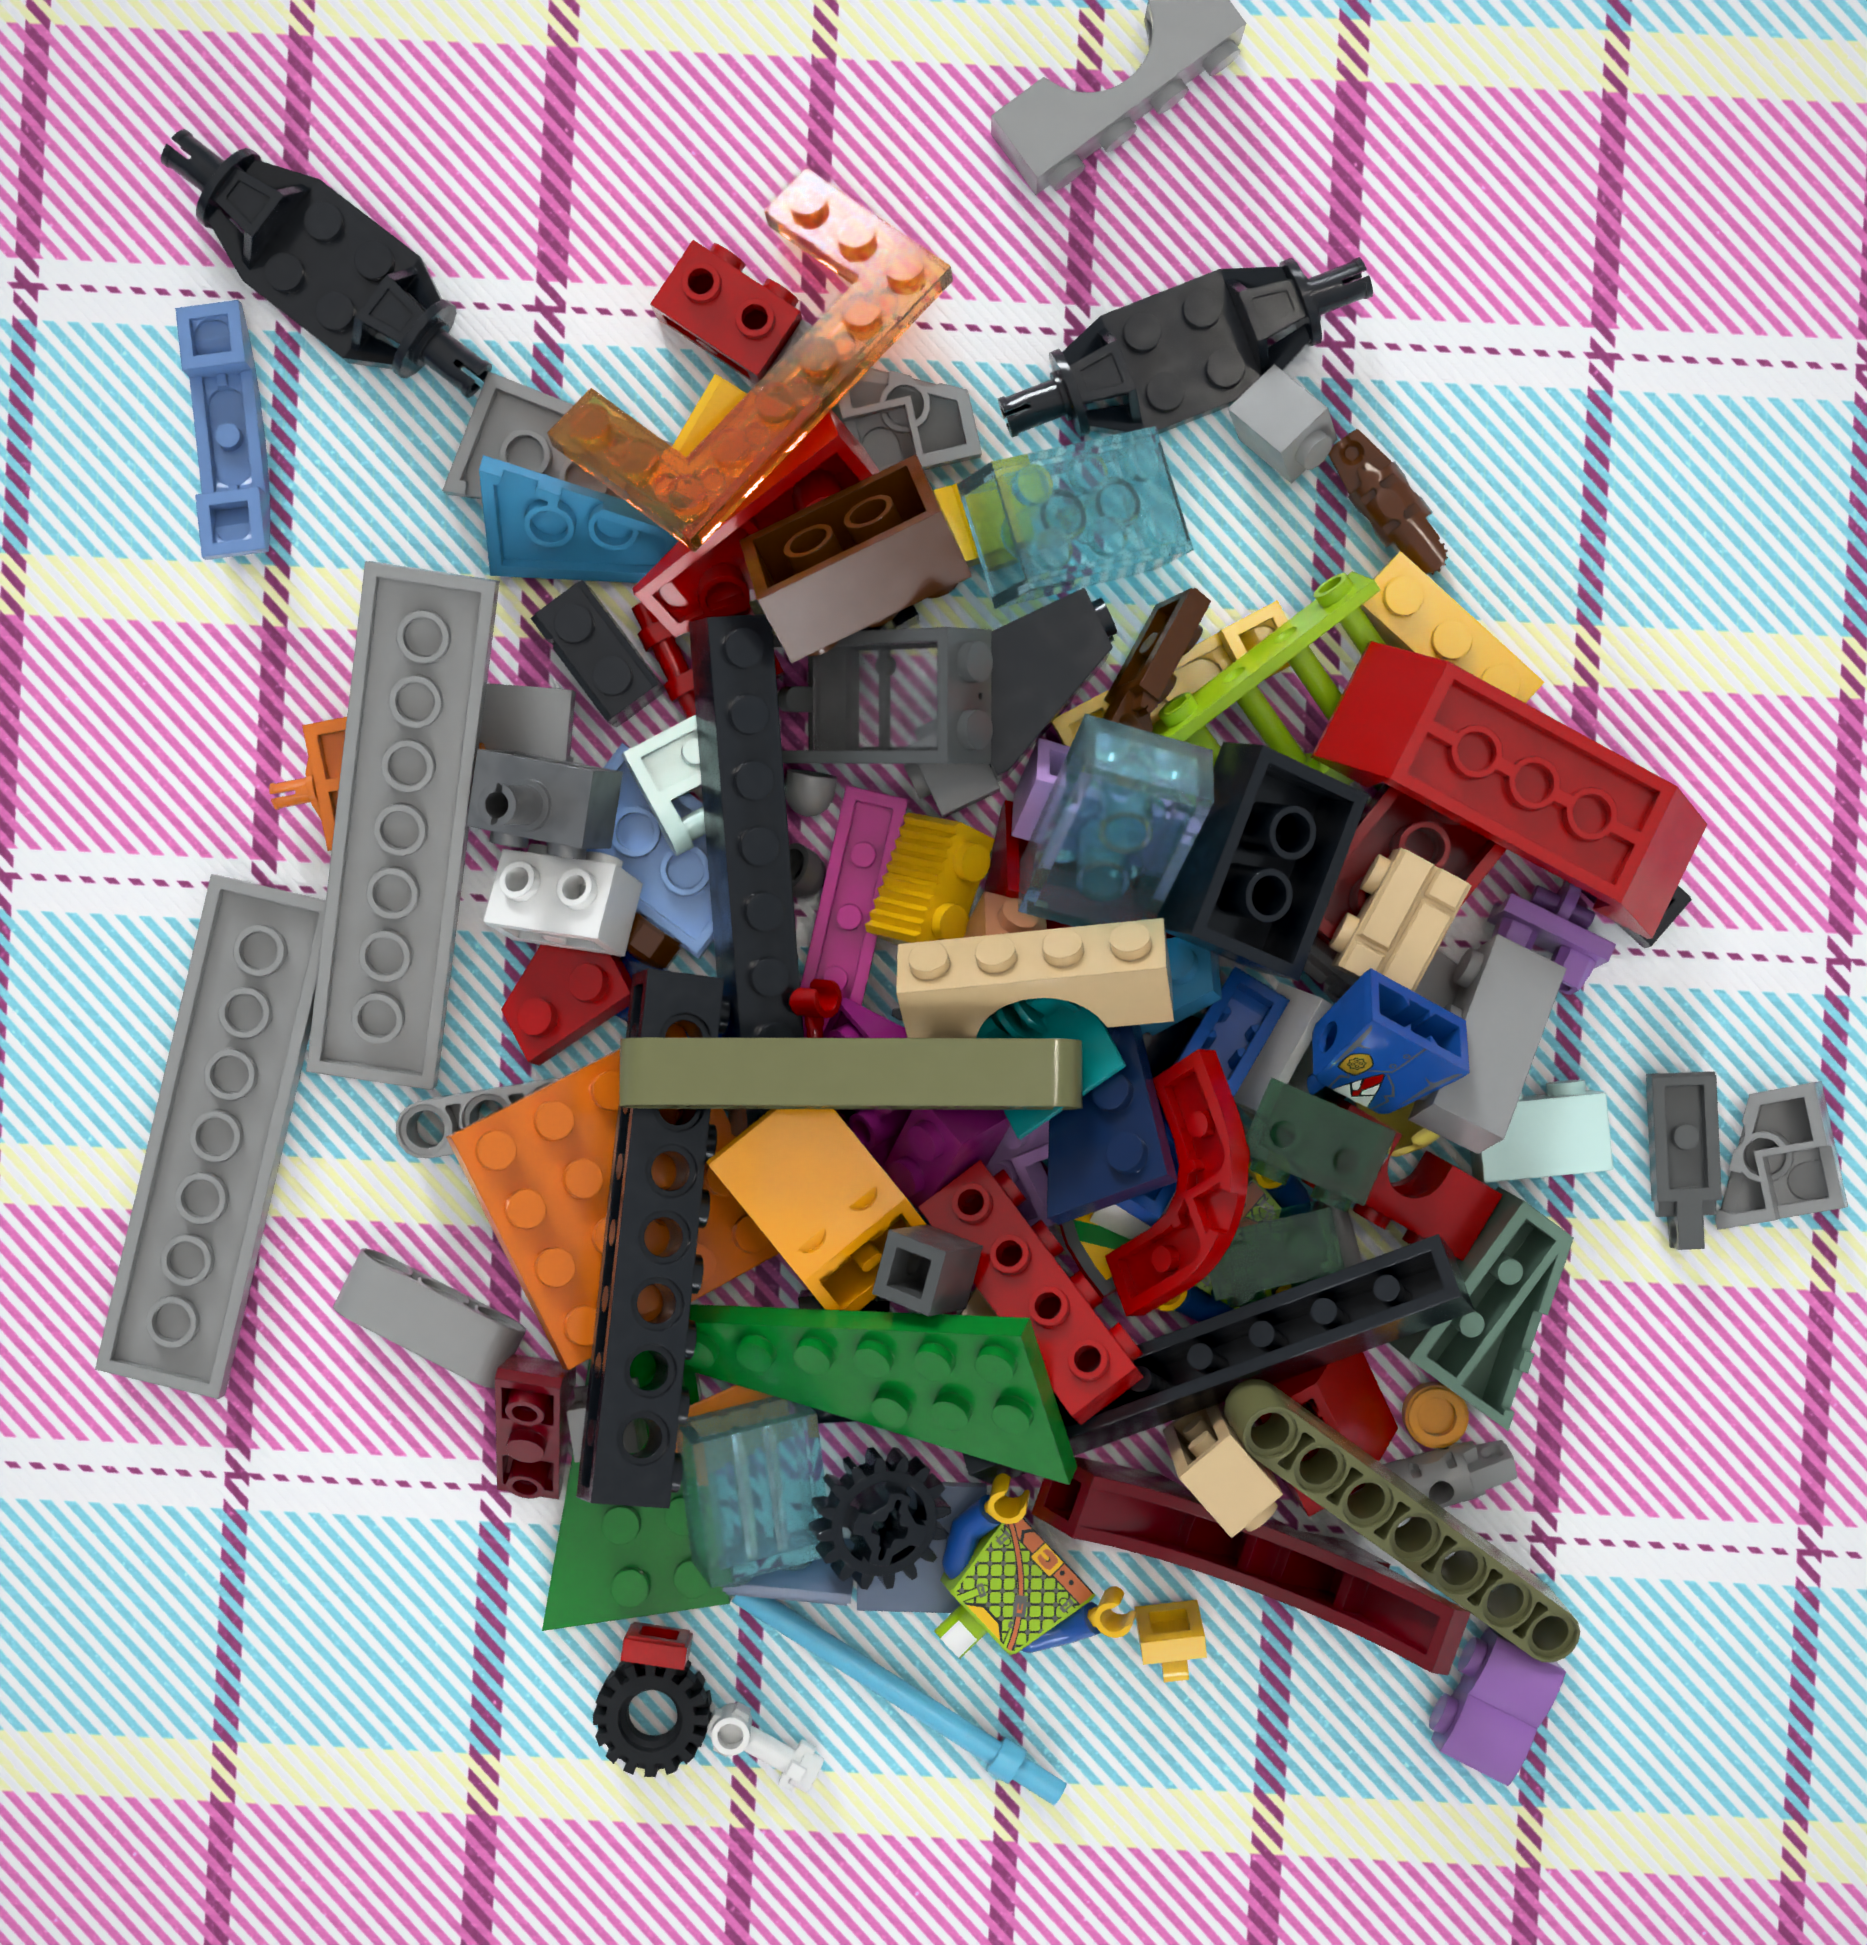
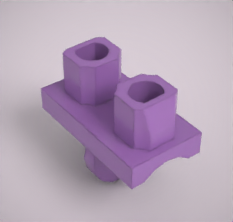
M1567 881L1562 885L1557 894L1537 885L1529 901L1511 893L1502 904L1498 902L1494 904L1487 919V922L1495 925L1491 938L1499 934L1529 950L1532 949L1533 945H1536L1552 953L1553 955L1550 960L1567 968L1559 991L1571 995L1579 991L1593 969L1610 960L1616 946L1615 943L1587 930L1594 920L1595 912L1577 904L1582 889Z

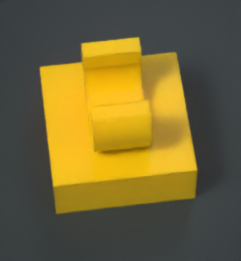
M1197 1599L1136 1606V1626L1143 1665L1161 1663L1164 1683L1189 1680L1187 1660L1207 1658L1205 1633Z

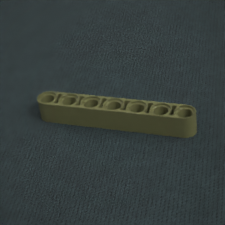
M1054 1038L620 1039L619 1107L638 1109L1052 1110L1054 1107H1063L1060 1110L1082 1109V1041Z
M1249 1379L1239 1383L1230 1391L1224 1406L1226 1420L1244 1448L1253 1458L1461 1607L1471 1612L1475 1617L1534 1659L1541 1662H1556L1573 1652L1580 1637L1578 1621L1545 1582L1272 1383L1263 1379ZM1272 1413L1264 1424L1252 1427L1260 1416ZM1319 1448L1313 1457L1301 1461L1309 1451ZM1365 1483L1362 1489L1350 1495L1351 1491L1355 1487ZM1410 1518L1405 1525L1398 1527L1405 1519ZM1455 1552L1454 1555L1446 1559V1557H1448L1451 1553Z

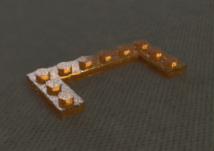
M805 168L764 210L767 224L770 228L852 285L699 445L685 457L593 388H590L547 432L554 448L693 552H696L953 282L952 270L949 264L808 168Z

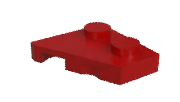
M540 945L501 1008V1011L527 1061L540 1066L628 1007L632 979L620 956Z

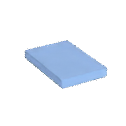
M622 743L604 766L605 769L623 772L612 846L609 849H587L586 852L605 853L622 860V869L643 883L636 912H640L647 917L646 919L664 933L679 940L682 943L680 946L700 959L714 941L706 834L692 841L694 848L675 856L622 757V753L630 749ZM690 793L672 801L680 818L703 807V803Z

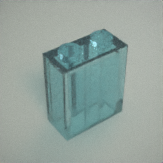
M773 1396L689 1417L684 1426H678L676 1443L678 1453L682 1455L683 1460L682 1488L692 1562L711 1588L718 1586L725 1588L739 1587L750 1582L755 1576L777 1570H801L810 1566L813 1560L821 1559V1556L815 1549V1546L820 1541L809 1530V1523L823 1516L817 1512L811 1501L813 1497H827L825 1481L823 1480L824 1469L817 1413L811 1407Z

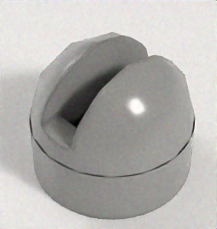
M787 769L785 795L789 806L794 812L805 817L821 814L834 799L837 777L809 770Z

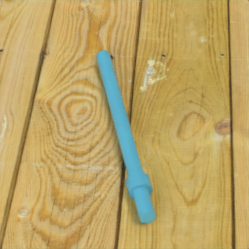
M735 1595L732 1599V1603L987 1763L985 1770L1001 1781L1009 1784L1011 1780H1014L1053 1806L1061 1798L1067 1783L1026 1758L1027 1750L1010 1739L1004 1737L1001 1741L997 1740L778 1600Z

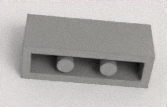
M1499 934L1476 950L1469 948L1462 956L1454 972L1453 982L1459 985L1452 1004H1447L1444 1009L1466 1020L1470 1073L1416 1100L1408 1120L1476 1154L1502 1141L1505 1138L1567 968Z

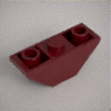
M513 1354L498 1367L495 1376L497 1490L508 1491L516 1496L528 1499L546 1497L559 1500L570 1440L566 1411L575 1402L576 1367L566 1370L562 1368L559 1361Z

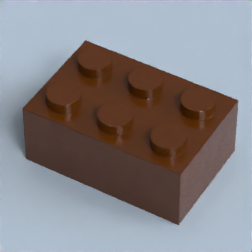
M916 454L739 540L757 601L791 664L806 656L824 654L831 650L839 640L866 627L882 626L891 621L899 611L926 598L942 597L950 593L959 582L972 577L947 517Z

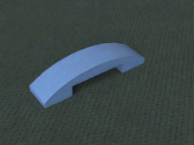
M239 300L175 308L182 371L189 377L202 493L195 495L202 558L204 560L269 552L270 490L266 439L256 368L242 303Z

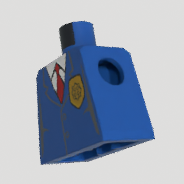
M1370 968L1315 1024L1312 1032L1313 1073L1307 1078V1088L1312 1098L1325 1108H1332L1348 1097L1378 1114H1390L1470 1073L1466 1020Z

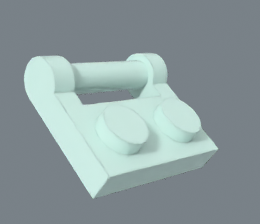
M696 715L622 753L627 767L675 856L694 848L692 841L706 834L703 807L680 818L672 801L702 786Z

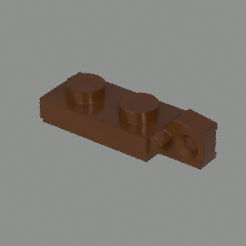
M1190 588L1155 605L1104 699L1109 706L1094 734L1101 737L1106 743L1117 750L1121 756L1137 751L1152 732L1153 726L1150 713L1172 691L1177 680L1173 673L1180 659L1194 647L1202 635L1203 628L1199 624L1211 600L1197 588Z

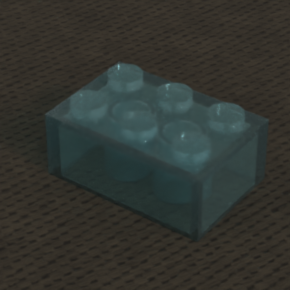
M1156 426L991 461L957 484L995 609L1153 571L1194 550Z
M1085 714L1020 861L1018 912L1074 927L1156 919L1214 803L1213 750Z

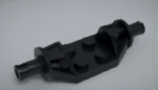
M185 129L178 131L171 137L191 158L186 159L170 145L166 144L161 154L162 164L173 169L202 192L196 208L198 222L206 228L214 230L242 281L349 364L393 369V372L401 378H408L427 365L459 389L466 398H470L481 388L461 368L465 367L485 382L488 371L491 372L492 364L481 359L449 334L457 314L456 306L448 300L442 299L426 263L419 255L318 178L262 162L260 155L248 148L236 151L226 160H223ZM232 218L245 231L244 234L229 219ZM407 293H409L426 311L424 312ZM379 332L400 345L396 348L376 338L375 335Z
M1358 257L1352 259L1347 264L1311 278H1307L1303 274L1298 263L1293 258L1281 261L1279 267L1218 269L1103 314L1063 352L1060 349L1049 352L1052 368L1050 373L1051 380L1010 396L998 398L1003 419L1006 418L1008 422L1006 423L1007 429L1013 438L1021 432L1064 416L1067 421L1071 420L1079 437L1093 431L1147 439L1227 408L1274 364L1284 371L1307 345L1310 347L1321 343L1322 330L1320 321L1322 314L1363 298L1373 297L1370 276L1362 278L1361 275L1367 268L1362 259ZM1295 324L1296 330L1268 347L1267 339ZM1121 396L1124 404L1085 410L1084 407L1085 404Z

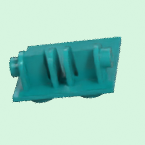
M1036 998L1009 1004L997 1010L994 1015L985 1020L976 1038L1081 1040L1083 1096L1126 1067L1104 1023L1090 1010L1065 1000ZM1054 1107L1052 1110H1004L1017 1138L1021 1140L1062 1111L1060 1109L1063 1107Z

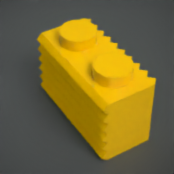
M909 812L903 816L905 824L899 827L901 836L895 839L896 849L890 852L892 861L886 864L888 872L882 875L884 884L877 888L879 897L873 900L875 909L869 912L871 920L865 923L866 931L897 946L904 943L963 938L980 881L986 876L990 868V853L995 839L962 822Z

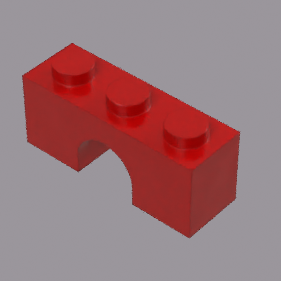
M1342 1100L1332 1108L1323 1107L1306 1140L1298 1137L1287 1156L1307 1169L1301 1181L1334 1201L1341 1190L1358 1199L1352 1211L1386 1230L1391 1220L1407 1228L1402 1240L1408 1244H1413L1439 1234L1453 1250L1454 1256L1463 1261L1503 1194L1427 1150L1409 1176L1400 1181L1390 1183L1388 1162L1402 1134L1345 1100Z

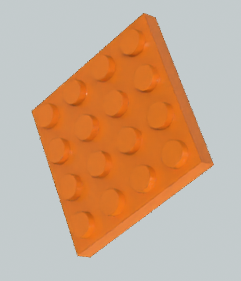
M672 1024L668 1028L665 1038H688L684 1029L676 1024ZM620 1048L446 1137L562 1368L570 1370L585 1362L592 1355L619 1106ZM659 1109V1112L665 1121L675 1124L681 1118L683 1109ZM711 1109L709 1124H714L717 1129L715 1154L736 1138L731 1133V1124L724 1109ZM661 1153L653 1161L651 1175L655 1184L663 1190L668 1189L675 1181L676 1166L668 1155ZM705 1163L703 1189H707L710 1193V1212L706 1226L698 1228L696 1254L701 1255L703 1258V1279L699 1292L692 1294L691 1302L779 1254L707 1163ZM655 1219L647 1226L644 1241L647 1249L656 1256L661 1254L669 1244L670 1234L665 1223ZM651 1284L645 1287L639 1294L637 1308L641 1317L647 1322L656 1318L661 1312L663 1298L658 1288Z

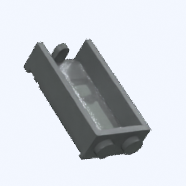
M934 627L862 630L839 640L831 650L824 654L808 656V687H782L778 692V706L784 712L808 713L809 750L782 751L783 763L991 764V739L993 735V724L991 721L992 629ZM773 634L774 647L783 648L776 634Z

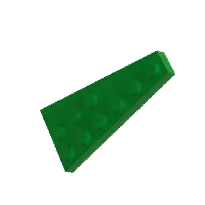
M691 1304L689 1320H694L696 1323L697 1339L693 1357L690 1360H685V1370L1067 1485L1071 1483L1077 1464L1030 1318L948 1314L926 1316L921 1313Z
M648 1351L638 1354L630 1366L631 1378L638 1377L640 1387L650 1383L656 1372L655 1360ZM591 1358L589 1359L585 1385L589 1383ZM684 1369L682 1386L688 1387L690 1405L702 1400L699 1374ZM646 1424L647 1434H648V1438H649V1429H648V1426H647V1424ZM572 1455L542 1631L730 1604L732 1595L722 1592L726 1554L713 1467L681 1481L679 1491L671 1493L670 1508L595 1504L576 1497L580 1462L575 1463L574 1455Z

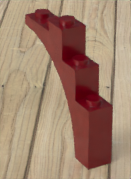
M1075 1457L1077 1468L1070 1485L1043 1478L1031 1514L1073 1539L1112 1546L1150 1556L1250 1589L1344 1628L1392 1651L1431 1673L1449 1675L1471 1612L1389 1569L1390 1563L1345 1539L1298 1531L1273 1517H1270L1259 1528L1250 1532L1243 1528L1231 1538L1189 1489L1155 1472Z

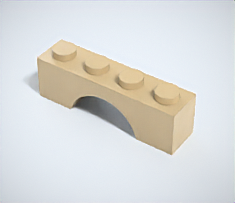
M1164 918L898 944L896 995L907 1038H976L984 1021L994 1012L1009 1004L1036 998L1060 999L1078 1004L1094 1013L1107 1028L1174 1022L1172 976Z

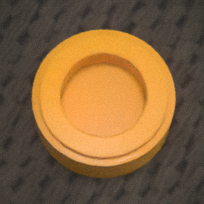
M1432 1381L1422 1383L1408 1393L1402 1406V1420L1408 1433L1418 1443L1429 1448H1445L1456 1443L1463 1436L1468 1426L1469 1412L1463 1398L1441 1382Z

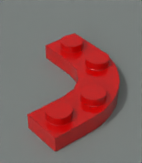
M1197 1049L1153 1078L1158 1098L1174 1138L1179 1163L1176 1192L1166 1213L1150 1229L1105 1255L1126 1316H1144L1199 1283L1222 1259L1238 1229L1247 1195L1250 1150L1246 1143L1244 1128L1236 1103L1215 1050Z

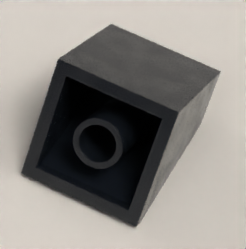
M1085 587L992 631L991 721L993 724V735L991 739V764L989 765L997 782L1007 778L1035 746L1038 738H1041L1052 726L1053 720L1063 713L1102 667L1113 648L1111 642L1114 641L1113 635L1117 634V629L1112 616L1102 598L1091 602Z

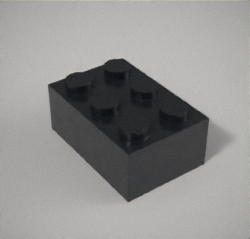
M1223 742L1156 919L1164 918L1165 932L1257 972L1299 981L1369 795L1264 745Z

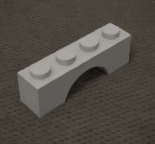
M1148 0L1144 23L1148 36L1149 51L1141 66L1127 80L1104 91L1077 92L1063 88L1043 77L991 116V135L1034 194H1039L1049 185L1055 191L1065 187L1085 169L1086 166L1082 161L1099 148L1103 147L1107 153L1115 150L1136 132L1137 127L1134 123L1153 108L1158 114L1168 111L1188 93L1189 89L1186 84L1206 70L1209 76H1214L1231 64L1241 52L1237 46L1241 43L1247 24L1231 1Z

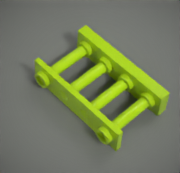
M1353 571L1348 575L1340 573L1326 580L1314 592L1315 600L1195 693L1186 692L1169 701L1160 710L1159 717L1161 719L1152 725L1153 730L1151 734L1157 741L1172 751L1185 741L1210 776L1221 746L1206 727V724L1237 702L1268 748L1350 785L1354 780L1311 758L1312 753L1304 754L1257 685L1288 662L1329 721L1342 694L1309 645L1338 623L1342 625L1361 655L1367 644L1371 641L1385 644L1361 608L1363 603L1381 589L1374 579Z

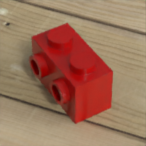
M692 240L650 305L658 320L758 386L802 320L801 311L795 308L799 300L789 290L767 278L764 284L761 285L744 274L742 271L746 266L745 263L725 247L714 243L710 250H708L695 240Z

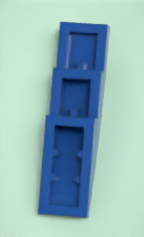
M1236 966L1232 969L1221 987L1222 999L1209 1006L1173 1064L1175 1065L1197 1049L1215 1050L1233 1098L1290 1002L1289 999ZM1158 1098L1176 1176L1178 1177L1179 1163L1174 1138ZM1177 1182L1115 1205L1152 1227L1159 1220L1175 1193Z

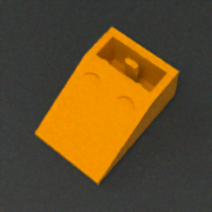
M770 1109L706 1161L825 1310L860 1311L876 1298L877 1295L872 1294L889 1230L926 1225L908 1199L834 1109Z

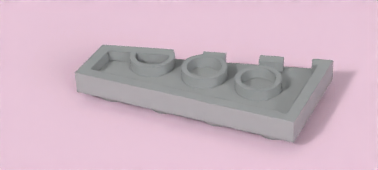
M489 371L442 490L446 495L482 499L479 468L482 457L485 455L681 518V525L694 526L700 520L697 516L648 487L673 443Z

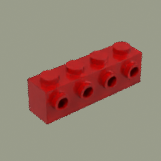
M979 1160L918 1208L931 1226L983 1246L973 1283L998 1317L1030 1318L1053 1392L1070 1415L1082 1425L1144 1378L1133 1363L1143 1353L1119 1322L1108 1330L1093 1310L1104 1301L1080 1270L1069 1278L1055 1259L1065 1250L1043 1220L1040 1219L1034 1225H1029L1017 1209L1027 1199L1006 1171L1002 1169L993 1176L982 1161Z

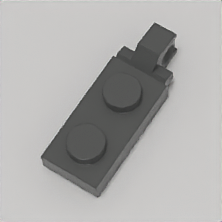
M1715 1072L1646 1074L1651 1201H1654L1655 1216L1667 1217L1670 1248L1677 1250L1705 1249L1703 1215H1716V1201L1722 1200L1717 1078Z

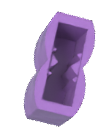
M1488 1626L1480 1639L1474 1636L1464 1647L1458 1662V1671L1463 1673L1460 1683L1451 1696L1445 1693L1439 1698L1432 1711L1429 1728L1434 1730L1431 1740L1440 1752L1509 1786L1528 1755L1538 1727L1547 1716L1559 1693L1566 1671L1557 1661L1541 1662L1534 1659Z

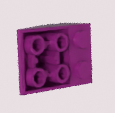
M845 997L841 1001L838 1012L829 1019L823 1032V1038H907L904 1027ZM834 1109L921 1215L923 1214L918 1207L979 1160L987 1166L1011 1125L1004 1110Z

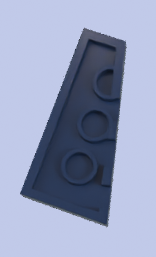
M1140 1025L1107 1028L1126 1067L1084 1095L1082 1109L1062 1110L1049 1120L1047 1219L1057 1225L1178 1182Z

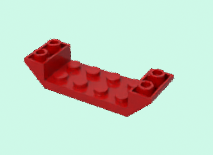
M1374 641L1367 644L1311 756L1316 761L1367 788L1384 782L1597 897L1592 908L1593 910L1646 939L1653 938L1707 826L1705 820L1678 786L1449 661Z

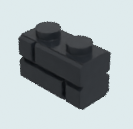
M583 580L567 589L530 618L545 639L553 645V650L609 724H612V726H620L665 692L663 684L592 588Z

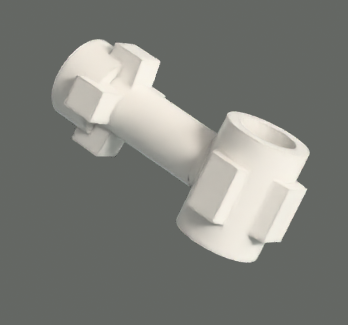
M740 1702L726 1704L720 1709L715 1708L707 1726L712 1732L711 1740L714 1751L725 1757L734 1756L745 1751L782 1772L778 1785L791 1792L795 1787L805 1793L809 1791L824 1762V1758L815 1753L816 1746L802 1739L796 1748H792L752 1726L751 1708Z

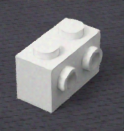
M530 844L528 852L502 849L483 920L485 924L514 941L625 956L643 883L622 869V860L605 853L592 851L586 852L584 860L547 854V846L541 844Z

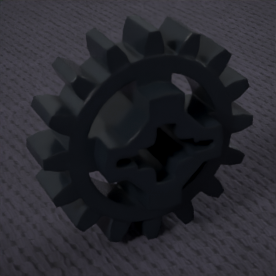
M874 1447L867 1448L865 1463L859 1466L849 1456L843 1458L846 1474L839 1479L834 1475L826 1473L823 1480L831 1490L828 1497L817 1496L813 1497L811 1501L817 1512L823 1516L809 1523V1530L820 1541L815 1546L816 1551L826 1564L831 1563L830 1567L839 1579L845 1581L852 1575L861 1589L867 1590L874 1576L878 1577L886 1589H891L894 1586L895 1573L903 1571L911 1580L915 1579L918 1576L914 1563L919 1558L934 1562L937 1557L929 1547L931 1541L947 1539L949 1534L937 1521V1519L951 1514V1507L940 1496L945 1490L944 1485L933 1473L929 1474L930 1469L919 1457L915 1456L908 1461L906 1455L896 1447L891 1449L886 1461ZM908 1486L915 1493L917 1509H912L909 1506L911 1497L906 1492ZM842 1527H846L851 1531L850 1539L855 1544L853 1550L847 1547L844 1542Z

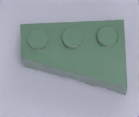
M1498 1187L1496 1191L1503 1195L1465 1259L1462 1261L1455 1257L1475 1311L1388 1343L1411 1362L1509 1431L1515 1413L1511 1406L1522 1373L1529 1372L1534 1353L1530 1350L1542 1314L1548 1315L1574 1237L1524 1200Z

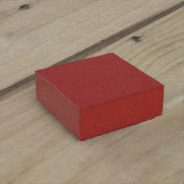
M634 1622L630 1625L624 1637L620 1661L684 1670L690 1656L693 1633L686 1629Z

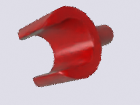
M813 979L810 983V988L799 987L791 994L789 1005L796 1015L804 1016L807 1038H823L824 1018H831L838 1012L841 1006L842 995L840 987L835 981Z

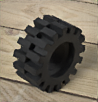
M689 1660L684 1670L621 1661L615 1671L612 1670L606 1678L595 1702L597 1705L593 1713V1725H598L595 1738L599 1747L604 1744L607 1745L609 1749L606 1757L613 1764L618 1758L626 1763L623 1771L633 1775L637 1767L645 1769L644 1777H656L658 1770L665 1768L666 1775L676 1772L682 1761L687 1765L695 1757L698 1747L702 1746L712 1714L710 1712L712 1698L710 1690L705 1691L703 1687L706 1679L700 1670L694 1674L689 1669L692 1663ZM656 1690L671 1698L677 1709V1722L672 1729L664 1734L653 1736L640 1732L633 1725L629 1716V1704L641 1692Z

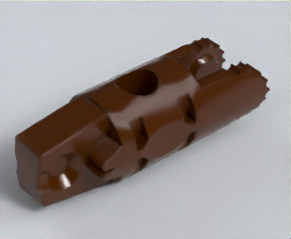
M1359 429L1352 431L1338 441L1328 454L1349 493V500L1358 512L1362 513L1371 522L1374 533L1385 548L1394 543L1426 575L1427 573L1434 575L1435 571L1440 572V568L1446 565L1445 560L1448 559L1446 552L1448 550L1444 549L1445 543L1439 542V535L1426 519L1433 513L1423 498L1411 489L1405 474L1395 461L1392 462Z

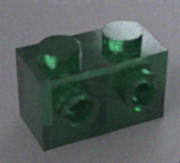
M1271 1077L1245 1137L1250 1150V1156L1254 1157L1249 1170L1283 1185H1286L1290 1174L1315 1184L1311 1194L1312 1198L1348 1213L1352 1201L1362 1206H1367L1398 1132Z
M1322 1200L1242 1217L1226 1253L1215 1268L1205 1277L1208 1291L1215 1301L1227 1299L1228 1307H1242L1266 1298L1265 1290L1289 1284L1293 1288L1345 1269L1331 1207Z

